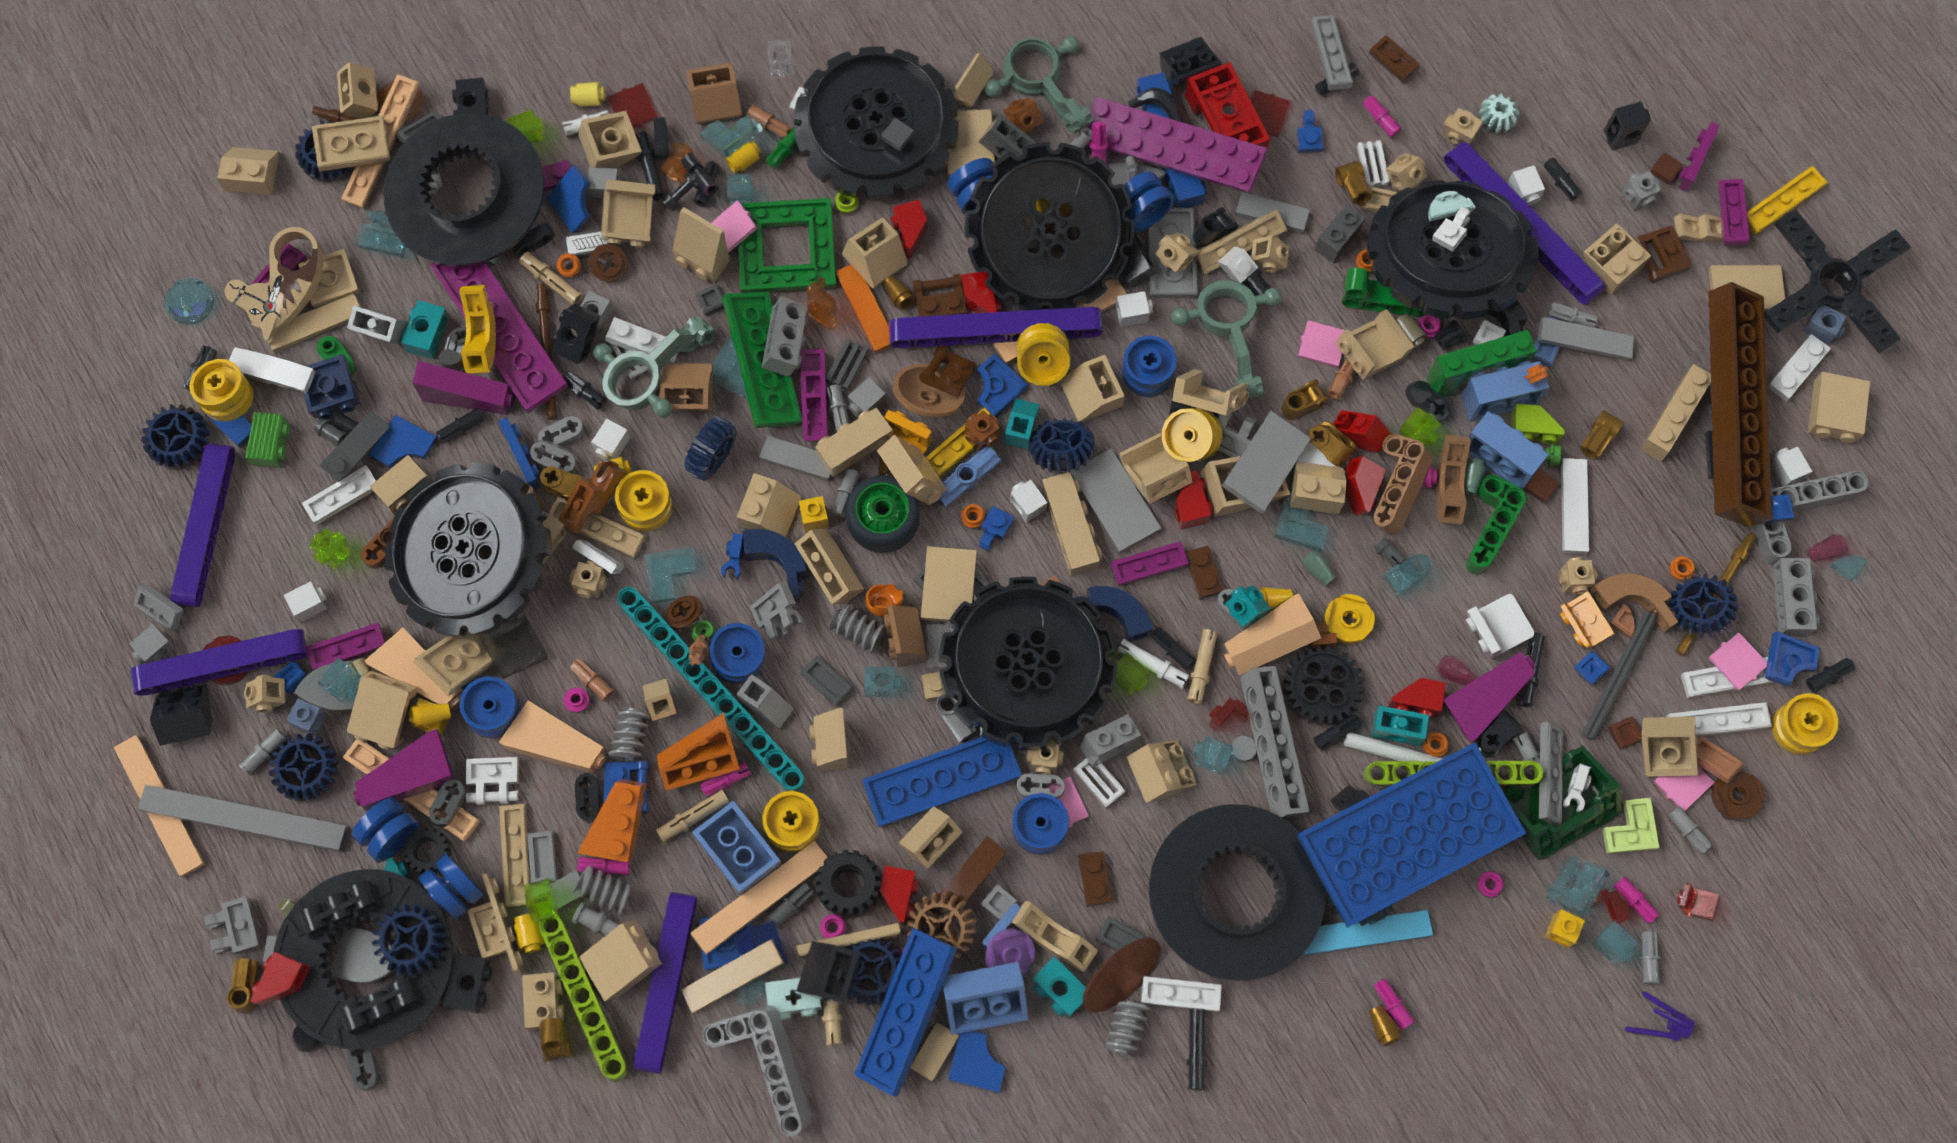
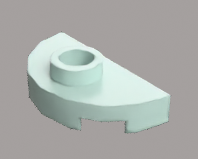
M1456 191L1443 192L1437 195L1430 204L1428 211L1429 222L1454 216L1461 207L1466 208L1470 212L1474 211L1475 205L1470 198L1466 199L1464 196L1457 194Z

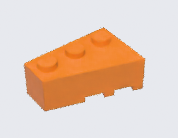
M724 713L657 755L658 767L666 791L740 770Z
M620 779L614 783L577 853L622 862H629L633 859L646 783Z

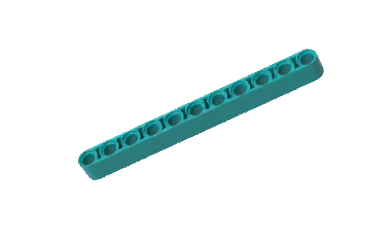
M633 587L621 589L617 600L625 615L717 716L723 713L720 709L724 704L729 703L733 705V709L729 713H724L728 729L785 792L796 791L801 793L805 787V780L800 769L703 662L701 665L695 663L693 666L690 664L691 659L688 657L690 654L689 647L645 598ZM628 597L636 598L632 605L624 604ZM647 614L652 616L649 622H640L642 616ZM659 633H668V637L665 640H656V636ZM683 650L684 655L681 658L675 659L672 657L674 651ZM692 668H699L701 670L699 675L695 677L689 676L688 672ZM713 685L717 687L716 692L712 695L704 693L708 686ZM745 721L750 724L749 728L745 731L737 729V725ZM757 740L767 742L763 749L758 750L753 747ZM774 758H781L783 760V764L778 768L770 766V762ZM791 776H796L800 781L796 786H789L786 784L787 779Z

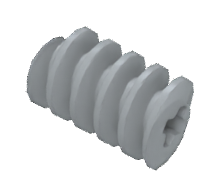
M849 604L844 609H839L830 622L829 630L836 628L838 635L845 633V639L850 640L853 638L855 645H859L862 642V649L867 650L871 647L870 653L873 654L882 640L885 625L882 624L876 629V620L873 619L869 624L866 623L868 616L866 614L859 619L858 609L850 614L851 605Z
M621 707L623 711L618 713V718L621 721H618L615 725L619 731L613 733V737L616 740L611 742V747L615 750L610 751L608 755L618 761L635 762L633 758L641 757L642 755L635 751V749L644 747V744L639 742L638 738H646V734L642 733L640 729L648 728V724L642 722V719H649L651 716L639 709Z
M589 865L579 876L572 893L580 888L581 898L590 893V902H593L598 897L600 898V907L609 902L608 911L613 910L617 906V915H620L630 895V884L626 883L620 888V879H616L611 884L612 875L608 874L602 879V871L598 870L595 874H592L593 866Z
M1127 1000L1126 1002H1118L1117 1007L1123 1012H1115L1114 1017L1120 1022H1112L1111 1027L1117 1032L1108 1033V1037L1113 1042H1106L1105 1048L1116 1055L1135 1059L1129 1054L1130 1051H1138V1048L1132 1042L1141 1041V1038L1135 1032L1144 1031V1028L1138 1023L1139 1021H1147L1148 1018L1141 1013L1142 1011H1150L1151 1008Z

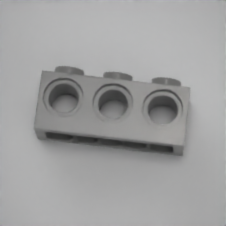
M781 296L772 307L762 368L787 377L790 376L794 369L797 370L802 360V356L799 353L805 342L803 329L806 328L809 316L806 315L807 305Z
M1780 558L1773 565L1779 632L1788 636H1810L1819 626V615L1815 612L1817 593L1813 590L1812 583L1815 576L1814 568L1811 566L1810 558ZM1791 570H1795L1799 578L1793 576ZM1793 593L1798 594L1801 598V601H1797L1794 598ZM1795 617L1801 618L1804 625L1797 623Z

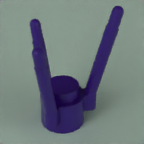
M1643 991L1642 995L1670 1013L1668 1014L1657 1008L1653 1010L1654 1013L1668 1020L1667 1029L1670 1032L1633 1027L1624 1028L1626 1032L1670 1038L1678 1041L1679 1037L1684 1039L1690 1037L1694 1028V1020L1687 1018L1685 1014L1676 1011L1656 997Z

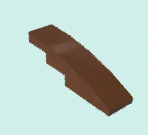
M987 836L940 892V899L943 892H948L949 900L955 894L958 896L957 904L963 900L967 904L1007 852ZM944 907L930 909L933 913H938L940 916H946L951 912ZM949 919L940 924V928L937 933L944 931V927L946 926L945 924L949 921Z

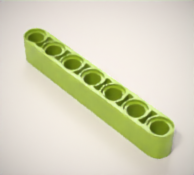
M1377 761L1369 764L1364 769L1363 777L1366 783L1371 786H1391L1401 781L1396 776V769L1398 767L1406 769L1407 777L1422 770L1423 767H1428L1438 761ZM1486 761L1499 786H1528L1539 782L1543 777V769L1535 761ZM1372 767H1377L1382 771L1381 780L1377 781L1371 777L1370 771ZM1500 767H1505L1508 770L1509 777L1507 780L1499 777L1498 769ZM1525 767L1533 769L1534 778L1532 780H1528L1524 776Z
M553 913L546 914L539 921L540 932L601 1071L608 1079L616 1082L621 1081L628 1074L627 1062L589 976L578 958L579 954L566 924L558 915ZM558 921V929L553 933H548L546 930L548 923ZM562 944H568L569 951L567 954L558 956L557 948ZM573 967L579 968L578 977L569 980L567 978L568 970ZM581 991H589L590 996L585 1003H578L577 1001L578 994ZM593 1014H598L600 1016L599 1024L595 1027H589L587 1023L588 1018ZM602 1038H609L611 1041L610 1047L605 1051H600L598 1049L599 1041ZM616 1061L620 1062V1072L616 1075H610L608 1070L610 1064Z

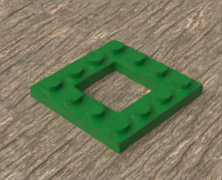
M831 198L741 203L745 210L751 213L750 218L757 227L754 232L738 244L741 293L836 288ZM809 225L811 264L764 267L763 227Z

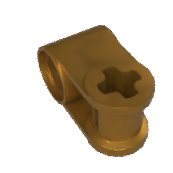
M1317 379L1311 380L1302 387L1287 394L1281 407V412L1285 418L1296 420L1322 408L1330 401L1329 397L1325 396L1318 386L1319 381ZM1289 403H1295L1299 408H1293Z
M1322 422L1312 427L1309 431L1308 437L1311 438L1310 442L1335 466L1341 467L1357 448L1355 443L1331 422Z
M553 466L545 468L540 476L547 493L557 497L560 496L566 500L572 494L579 478H583Z
M554 1017L542 1020L539 1023L540 1043L545 1062H549L551 1058L562 1056L571 1058V1039L569 1034H567L563 1021Z

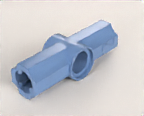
M985 446L969 461L960 464L956 471L943 481L947 490L941 495L938 502L947 508L966 491L974 489L980 479L1001 463L997 453L991 447ZM964 473H970L971 475H973V477L967 481L962 480L960 478V476Z

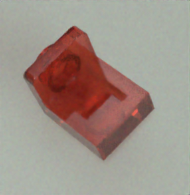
M1229 698L1222 707L1218 704L1209 714L1212 718L1209 726L1217 731L1231 714L1244 722L1249 715V712L1246 711L1247 707L1237 699L1234 701L1232 698Z
M1685 883L1684 890H1680L1678 893L1677 904L1685 915L1714 921L1721 897L1719 894L1694 889L1691 884Z
M1604 889L1593 894L1595 899L1588 902L1590 907L1604 902L1614 926L1631 919L1629 916L1630 908L1627 902L1621 899L1618 890L1609 893L1608 889Z

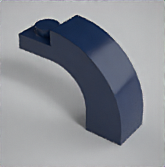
M743 530L746 561L771 560L778 563L787 574V584L795 602L800 603L799 595L804 594L803 580L798 579H806L808 577L804 559L797 547L783 535L770 530Z
M1094 586L1087 589L1086 599L1099 612L1110 614L1120 622L1127 641L1132 642L1151 636L1153 627L1150 618L1141 603L1132 595L1121 589L1109 586ZM1083 596L1076 597V598H1074V599H1075V600H1079V599H1081Z

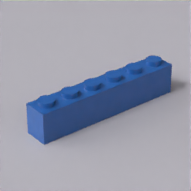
M1164 72L1137 79L1136 92L1138 96L1152 87L1161 88L1171 95L1173 94L1172 83L1166 79ZM1145 104L1141 106L1143 111L1169 118L1156 105ZM1162 167L1163 172L1166 173L1165 179L1169 191L1174 196L1175 208H1190L1203 204L1204 197L1207 195V187L1204 181Z

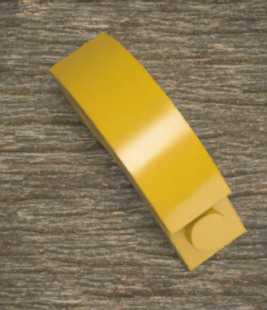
M485 285L461 286L459 293L466 320V340L461 350L465 373H487L492 368L496 348L493 305L488 300Z

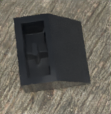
M1202 37L1192 39L1159 53L1161 72H1164L1166 79L1171 81L1172 87L1188 81V78L1221 66V61Z
M206 684L199 686L189 685L182 690L173 692L168 690L155 696L150 723L159 746L210 734L213 721Z
M812 941L796 992L847 1007L862 955L860 952L840 946Z

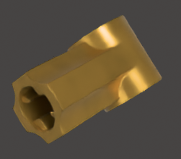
M1360 161L1335 168L1337 182L1340 187H1345L1353 204L1362 206L1372 199V192L1365 180L1364 169Z
M1603 410L1591 427L1592 431L1582 443L1580 450L1586 457L1597 460L1609 441H1612L1619 432L1624 422Z
M239 958L234 962L232 984L227 994V1002L229 1006L242 1014L250 1013L256 1007V1003L250 1000L253 996L252 989L257 982L258 960ZM243 994H247L246 1001L242 1005H237L238 998Z

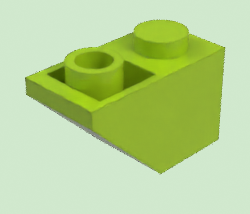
M1516 404L1511 412V428L1520 430L1525 438L1531 442L1538 441L1545 445L1556 444L1565 435V430L1540 405Z

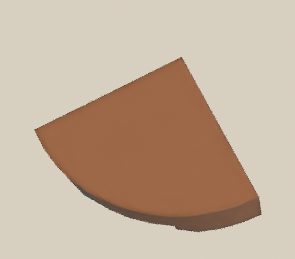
M1623 604L1610 622V626L1630 639L1635 632V622L1631 609L1626 604Z

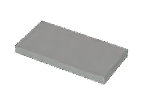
M1171 208L1159 222L1147 229L1148 256L1158 272L1149 278L1150 298H1193L1198 296L1196 257H1194L1186 269L1175 273L1171 268L1164 266L1160 258L1155 254L1160 248L1159 242L1166 235L1170 236L1176 233L1187 236L1191 244L1196 248V243L1193 239V232L1195 231L1194 208Z
M1270 411L1221 486L1262 514L1311 438Z
M1112 449L1087 461L1086 466L1080 465L1079 470H1070L1072 478L1078 480L1081 494L1119 554L1161 531L1159 523Z

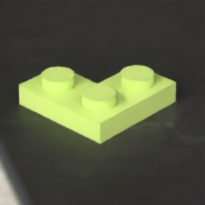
M1651 798L1625 800L1623 806L1627 825L1605 827L1602 829L1606 854L1657 850L1659 842Z

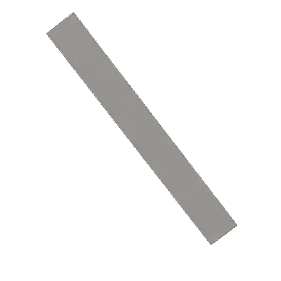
M145 785L138 806V810L141 812L341 852L347 831L346 825Z

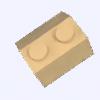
M626 111L581 121L578 135L590 167L619 168L641 154L642 151Z
M232 147L221 157L217 179L225 191L272 195L280 152Z
M1296 461L1293 470L1290 507L1339 514L1345 503L1346 477L1344 469Z
M754 473L737 515L738 525L748 530H770L787 538L802 497L780 482Z
M837 708L814 716V725H809L810 739L815 740L816 749H811L812 764H817L819 772L849 769L843 708Z
M1695 716L1643 718L1642 743L1645 775L1698 776Z

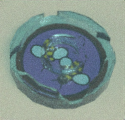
M195 278L181 279L166 292L164 299L165 309L172 319L180 324L191 325L199 323L207 318L213 310L214 296L203 281Z

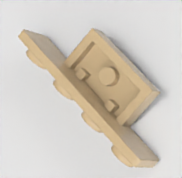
M488 873L483 874L482 877L491 902L467 910L482 958L489 959L507 952L514 973L516 975L521 974L520 966L524 965L520 951H514L512 945L516 938L512 927L506 926L504 918L508 917L505 905L503 902L499 903L496 896L497 893H500L498 883L495 878L491 879Z

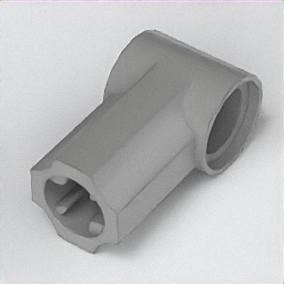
M943 693L937 699L936 712L943 719L957 742L961 743L975 734L977 730L975 727L969 729L953 710L944 711L941 708L940 704L945 700L951 701L953 705L957 702L954 698L947 699Z

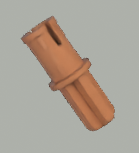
M752 105L748 110L747 118L760 124L765 131L770 130L783 139L791 131V128L776 119L774 114H769L756 105Z
M1346 359L1340 371L1335 373V379L1327 390V395L1334 400H1340L1346 387L1353 382L1352 377L1355 370L1348 359Z
M706 635L698 636L689 648L690 654L688 657L691 659L690 664L693 666L695 663L701 665L703 660L708 657L711 640L708 637L705 641Z
M580 658L572 663L570 669L585 683L584 686L590 688L603 702L613 695L615 690L600 678L599 672L595 673Z

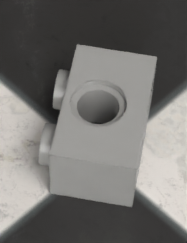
M353 305L347 329L402 345L401 334L404 329H407L408 322Z
M1125 715L1086 734L1080 748L1093 768L1134 748L1141 734L1130 716Z

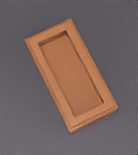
M1700 735L1697 738L1698 765L1728 784L1743 767V762Z

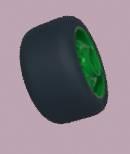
M879 475L863 480L852 490L846 503L845 513L849 532L854 540L867 550L878 553L893 552L907 545L916 534L920 520L918 500L906 494L895 477ZM886 509L888 513L880 515L876 511Z

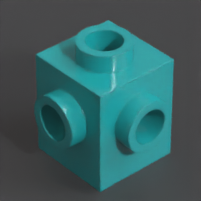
M1254 585L1246 588L1243 586L1236 588L1230 594L1232 598L1225 603L1231 616L1242 627L1255 623L1271 609L1264 600L1261 591L1255 588Z

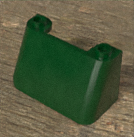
M1584 746L1576 750H1570L1564 756L1562 767L1561 825L1553 826L1551 823L1549 824L1539 819L1540 782L1525 791H1522L1517 785L1507 786L1502 790L1526 834L1521 836L1538 860H1543L1610 822L1621 810L1620 785ZM1582 764L1590 767L1588 775L1591 776V781L1587 790L1583 789L1581 792L1585 806L1580 812H1577L1578 804L1575 800H1570L1567 808L1563 807V801L1568 795L1567 791L1574 769Z

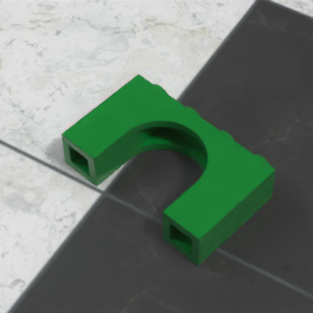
M1525 330L1437 356L1426 379L1433 391L1445 397L1457 393L1461 384L1472 375L1492 367L1497 369L1501 367H1508L1509 369L1517 367L1520 363L1531 361L1537 350L1529 331Z

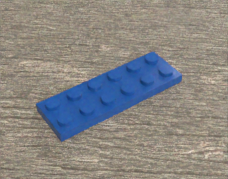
M980 737L864 778L862 783L877 825L881 828L929 811L933 806L938 808L1019 779L1022 774L1010 742L1007 747H1002Z
M912 929L854 1074L855 1076L891 1096H899L957 948L919 929Z

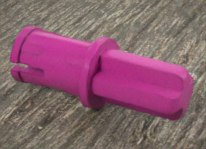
M1373 95L1364 100L1363 105L1375 118L1374 122L1378 123L1390 138L1401 131L1402 128L1391 117L1390 111L1385 110Z
M1098 121L1092 124V142L1090 143L1092 158L1097 156L1107 164L1106 149L1108 148V142L1106 141V125L1102 121Z
M745 761L739 764L740 770L712 777L701 782L700 787L705 796H709L727 786L731 788V784L751 776Z
M579 857L577 869L579 872H583V870L591 865L593 866L592 873L601 870L602 876H605V874L629 875L630 861L622 862L593 857Z
M1626 876L1613 886L1629 903L1628 906H1632L1647 923L1653 922L1659 916V913L1643 897L1644 893H1640Z
M1381 979L1375 983L1374 988L1387 1006L1384 1009L1390 1012L1400 1030L1412 1024L1415 1020L1405 1008L1402 1002L1403 998L1397 997L1387 980Z

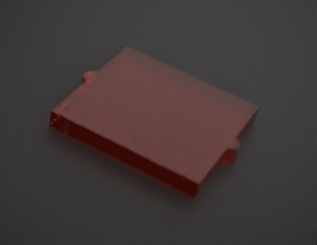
M643 83L628 89L623 88L622 91L607 96L614 113L627 112L632 128L642 127V124L650 122L657 117Z
M1254 90L1250 101L1266 132L1269 135L1279 137L1290 100L1277 97L1274 93L1267 94Z

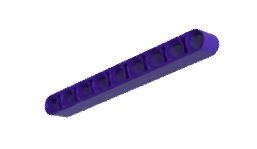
M1461 142L1443 157L1446 166L1460 181L1473 183L1481 186L1483 189L1500 194L1512 203L1511 208L1514 211H1521L1532 226L1530 237L1537 239V260L1577 301L1587 305L1605 290L1603 281L1469 144Z
M1098 307L895 318L889 321L890 346L902 349L941 345L954 346L1017 342L1020 334L1025 329L1038 323H1049L1059 327L1065 333L1067 339L1092 338L1103 334L1102 312Z

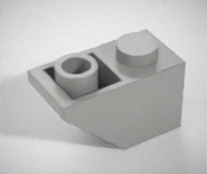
M752 674L737 693L740 703L778 729L782 727L794 711V708L774 689Z

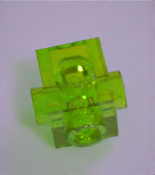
M1417 407L1403 423L1399 434L1418 440L1425 446L1427 444L1432 446L1440 435L1437 431L1441 423L1438 422L1434 415L1426 413Z
M327 528L322 532H318L309 545L314 551L312 557L321 565L327 563L333 569L342 563L351 551L346 546L345 542L347 539L337 530L332 533Z

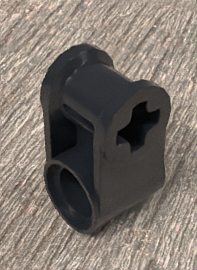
M1221 207L1201 219L1193 232V239L1198 245L1205 247L1235 231L1239 225L1237 222H1233L1226 214V209Z
M1504 710L1477 742V747L1482 756L1487 758L1495 756L1507 743H1510L1524 726ZM1492 741L1494 744L1489 746L1487 743Z

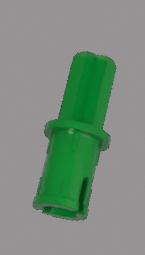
M792 128L782 141L777 142V147L766 158L768 166L775 169L787 156L792 155V150L797 146L794 133L796 128Z

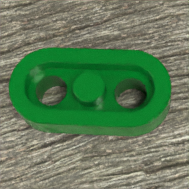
M326 336L320 339L317 344V352L322 360L344 354L352 376L355 372V364L340 341L334 336ZM327 345H332L330 349H325Z

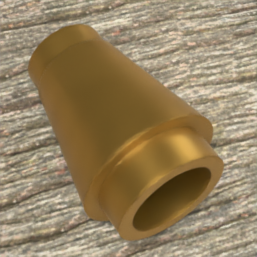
M891 275L883 281V285L895 308L906 310L914 303L913 291L895 278V276Z
M1382 1005L1368 1012L1371 1016L1377 1042H1381L1383 1047L1389 1046L1402 1038L1399 1033L1401 1031L1387 1011L1384 1010Z

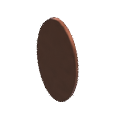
M1153 938L1138 939L1113 954L1097 970L1088 983L1082 1000L1084 1008L1089 1012L1095 1013L1105 1011L1131 995L1143 983V977H1148L1156 965L1160 955V944Z

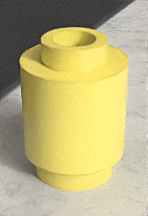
M599 82L577 83L576 86H571L570 88L571 102L573 105H578V107L601 106L602 101L606 100L605 87H601Z

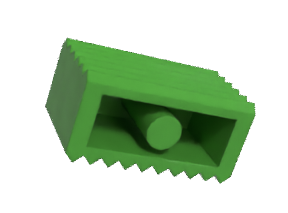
M254 412L245 456L250 465L281 466V460H284L286 457L285 439L289 437L291 431L290 423H288L283 415Z

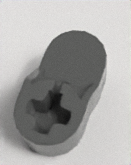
M456 328L447 337L444 350L439 355V365L441 367L457 371L464 367L461 350L466 340V328Z

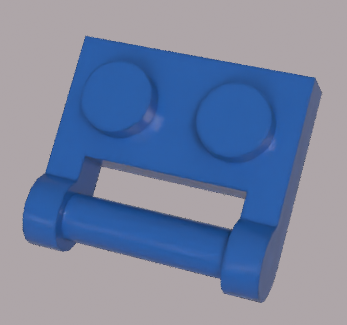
M605 762L604 802L616 781L620 779L631 780V772H638V782L646 783L641 814L649 813L650 804H647L648 771H650L651 762Z

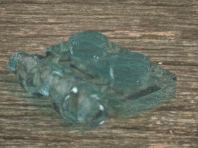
M368 210L366 219L373 222L372 224L362 223L355 243L357 247L403 258L406 246L400 241L393 229L382 227L384 224L390 225L386 212Z
M1571 856L1568 862H1564L1560 868L1561 873L1556 882L1553 881L1549 887L1550 892L1546 899L1551 903H1555L1559 896L1563 897L1560 904L1564 909L1585 917L1610 873L1607 869L1586 861L1581 869H1577L1576 867L1580 860L1575 856ZM1570 877L1574 878L1571 886L1566 888L1565 885Z

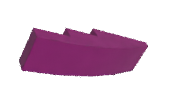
M800 350V356H802L803 441H820L823 437L828 436L825 350Z

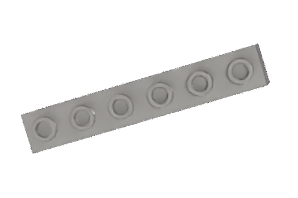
M1276 666L1256 667L1242 675L1240 679L1270 811L1286 821L1295 820L1308 813L1309 807Z

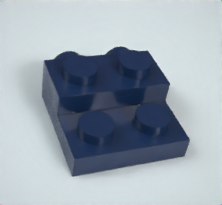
M344 354L306 366L316 371L307 394L303 393L308 413L311 416L318 418V420L321 418L324 420L330 419L334 412L340 410L343 413L355 410V405L361 404L356 383L351 377L347 358Z

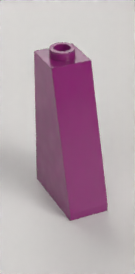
M422 361L417 363L412 382L421 400L424 402L473 410L477 408L479 411L507 415L509 407L512 408L515 396L509 384Z
M1519 652L1443 700L1444 705L1470 744L1475 743L1492 722L1534 677L1535 672L1533 669L1536 666L1529 655L1524 657L1522 652Z
M437 729L429 731L355 782L357 791L353 792V796L357 806H361L368 812L376 804L387 798L394 797L397 801L440 787L446 781L455 779L441 734Z

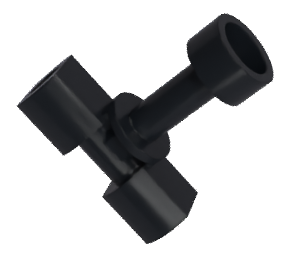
M691 152L686 154L680 161L688 171L685 175L687 180L672 194L667 191L661 197L664 204L673 212L680 206L679 200L693 187L697 190L700 188L708 197L715 194L719 189L713 178L706 172H703L704 166Z

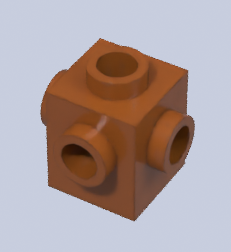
M1028 97L1023 100L1013 101L1010 103V107L1003 110L1006 118L1025 134L1031 133L1035 127L1044 123L1036 101Z
M984 410L979 414L974 413L966 420L964 436L972 446H976L981 451L985 446L991 447L999 439L1000 423L994 415H988Z

